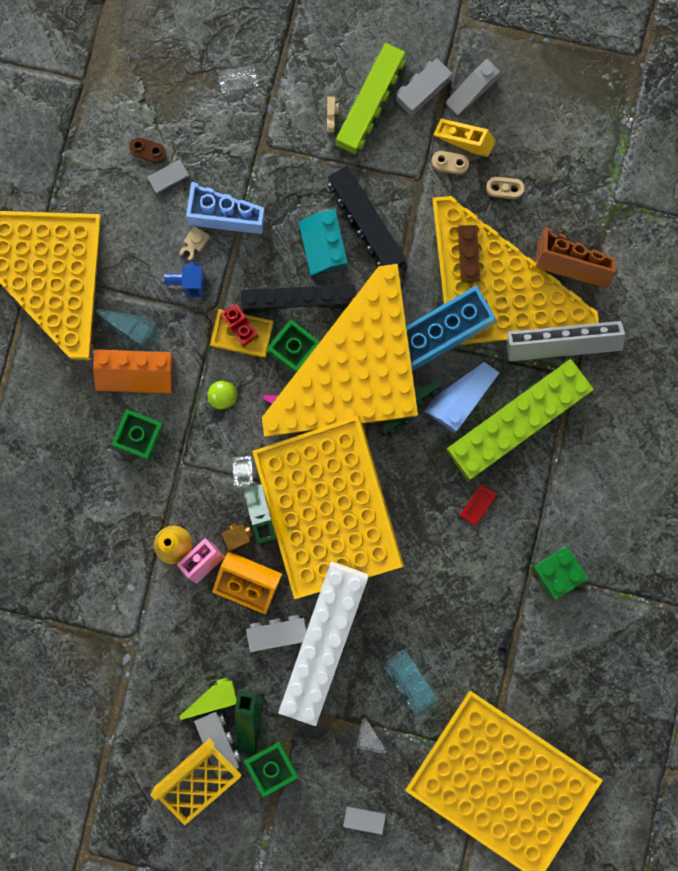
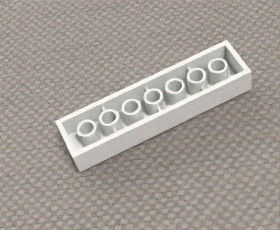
M332 561L330 562L287 685L279 714L316 726L368 580L367 573Z

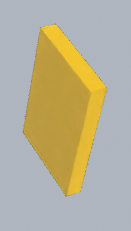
M218 309L210 346L266 358L274 321L245 315L259 337L243 347L220 314L225 310Z

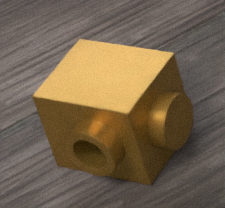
M238 522L228 526L229 530L221 533L230 552L252 543L250 538L253 535L249 526L245 528L243 524L239 525Z

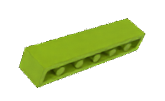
M388 43L384 44L336 138L337 146L355 155L358 149H363L366 142L364 138L367 133H371L374 126L372 122L375 117H379L382 111L380 106L383 101H387L390 95V91H388L390 86L396 84L398 79L397 73L406 64V59H404L405 51Z

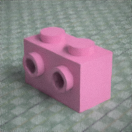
M205 538L177 566L188 579L197 584L225 556L212 542Z

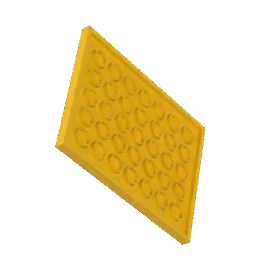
M355 416L252 451L294 599L321 591L331 561L367 573L368 577L404 567L360 416Z
M469 690L405 791L520 870L546 871L603 780Z

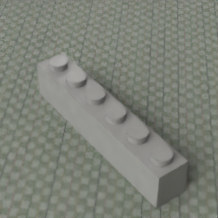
M621 321L507 332L506 349L509 361L623 351L625 332Z

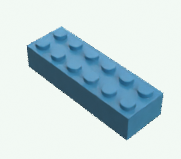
M477 285L406 326L412 371L497 323L494 314Z

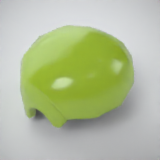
M217 381L210 386L207 392L208 402L212 407L219 410L234 406L238 398L237 388L232 383Z

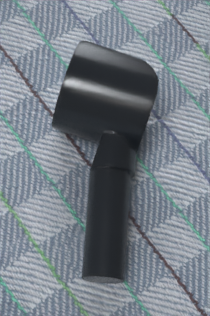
M507 629L502 644L497 646V654L500 648H505L504 657L508 655L507 645L512 630Z

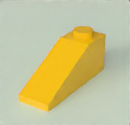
M445 119L440 120L433 134L435 137L466 151L486 157L489 156L496 142L488 129Z

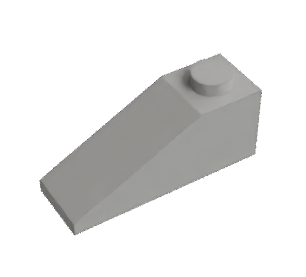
M486 59L468 76L445 104L459 116L498 80L500 71Z

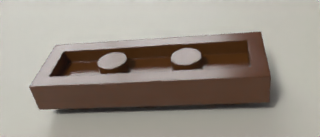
M477 225L458 226L461 283L480 282Z

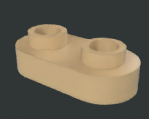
M438 151L432 157V166L437 171L461 175L468 170L469 161L466 156L461 154ZM438 158H444L445 161L439 162ZM461 161L463 165L458 166L456 162Z
M493 177L488 181L486 191L492 197L518 199L524 192V184L518 179ZM497 186L499 190L495 191L492 187ZM511 188H516L517 192H512Z

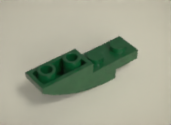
M438 378L423 389L418 383L414 385L417 408L425 403L424 399L430 395L432 398L441 391L439 388H441L442 383ZM414 418L387 420L381 434L383 437L387 434L391 436L398 431L397 427L402 423L407 425Z

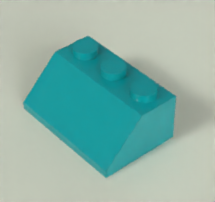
M335 209L315 213L299 222L311 276L348 268Z

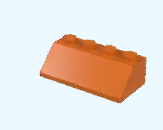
M94 350L93 372L95 391L172 394L174 356L171 352Z

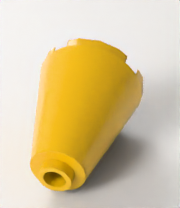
M179 526L163 528L154 540L156 555L160 560L168 564H178L192 551L193 547L190 534Z

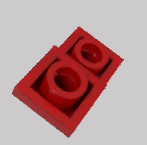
M236 303L220 313L243 347L259 337Z

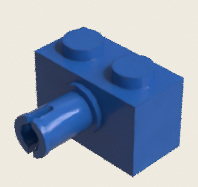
M188 263L187 266H182V274L165 273V286L182 285V290L186 297H205V273L199 264Z

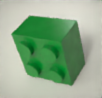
M290 319L267 347V352L289 371L296 374L320 341Z
M126 409L111 445L151 461L165 426L161 422Z
M567 546L562 547L531 567L552 600H557L588 580V577Z
M281 741L274 743L244 761L262 797L269 795L299 777Z

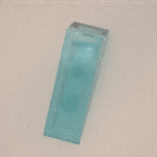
M103 309L96 310L98 316L142 348L148 344L157 332L154 326L155 322L148 317L144 319L139 315Z

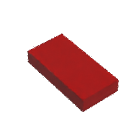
M480 484L459 516L475 527L497 494Z

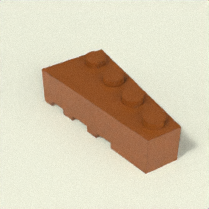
M544 227L537 242L535 268L605 288L609 286L616 273V259L594 249L589 251L584 244L580 242L572 243L566 240L567 236L562 234L557 236L550 232V228Z

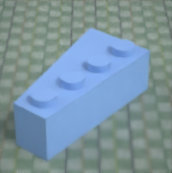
M191 183L186 214L188 226L263 234L265 221L263 207L244 200L234 199L227 194H220L211 188L198 186L197 183Z

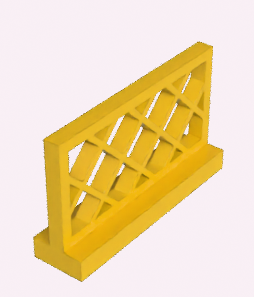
M210 738L160 781L150 794L155 801L159 799L184 825L190 822L241 778V774L214 747L215 743ZM214 755L219 760V766L208 765V758ZM205 769V778L194 777V770ZM208 770H219V779L208 778ZM222 771H229L234 777L230 780L222 779ZM182 781H191V790L180 789V783ZM194 782H205V791L194 790ZM208 783H218V791H208ZM168 793H176L177 802L169 801L165 796ZM180 794H190L191 803L180 802ZM194 795H204L205 802L203 804L194 803ZM180 807L191 808V814L185 817L180 812Z

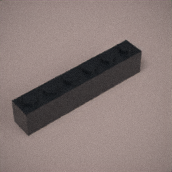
M348 165L329 175L328 189L338 197L336 200L340 208H345L347 211L348 221L351 225L355 224L357 227L356 233L361 240L364 239L367 243L366 249L371 256L374 255L377 259V267L398 264L399 268L406 264V257Z

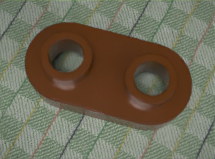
M140 137L134 138L130 142V151L137 158L152 163H161L166 158V150L159 143ZM137 144L142 145L139 149L135 148ZM154 150H159L158 154H153Z

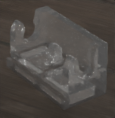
M254 64L217 72L222 93L258 86Z

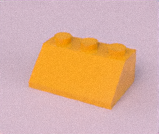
M228 551L221 564L212 592L266 615L282 573Z

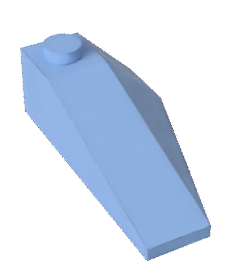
M483 362L436 395L424 412L455 434L496 379L499 372Z

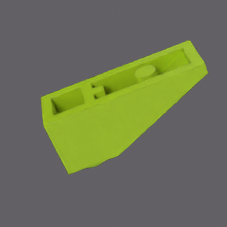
M228 677L217 680V685L212 686L182 713L180 720L235 705L237 693L234 681H228Z

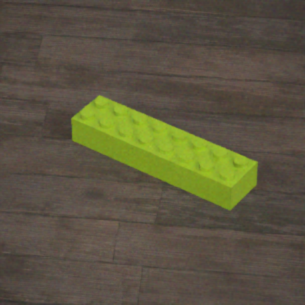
M570 359L446 449V452L469 482L594 389Z

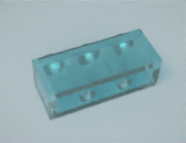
M405 649L385 662L387 664L384 667L390 677L394 676L398 681L395 685L400 693H406L409 698L406 702L412 711L416 709L419 713L438 700Z

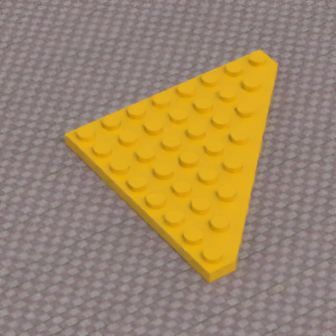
M452 196L432 198L443 304L477 285L497 320L496 324L459 345L507 341V332L599 323L598 312L594 308L589 307L579 296L565 288L551 274L535 268L536 263L532 259L527 258L517 247L498 235V232L489 225L484 224L475 214L460 205ZM477 225L480 282L461 283L458 226Z
M0 211V284L70 359L90 360L101 226L100 214Z
M398 264L379 266L262 416L264 437L314 431L355 416H360L362 424L418 416Z

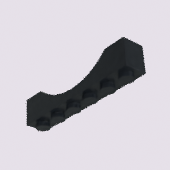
M355 284L241 290V309L243 313H261L298 307L346 309L356 296Z

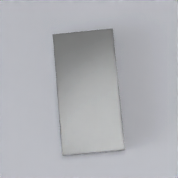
M178 160L147 178L155 193L159 194L189 178V175L182 162Z
M347 806L343 827L382 834L386 814Z

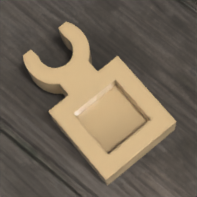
M327 97V132L334 133L335 115H338L339 103H335V97Z
M193 226L184 240L187 247H183L180 250V256L183 257L184 253L189 252L188 261L191 262L195 257V250L201 252L210 235Z

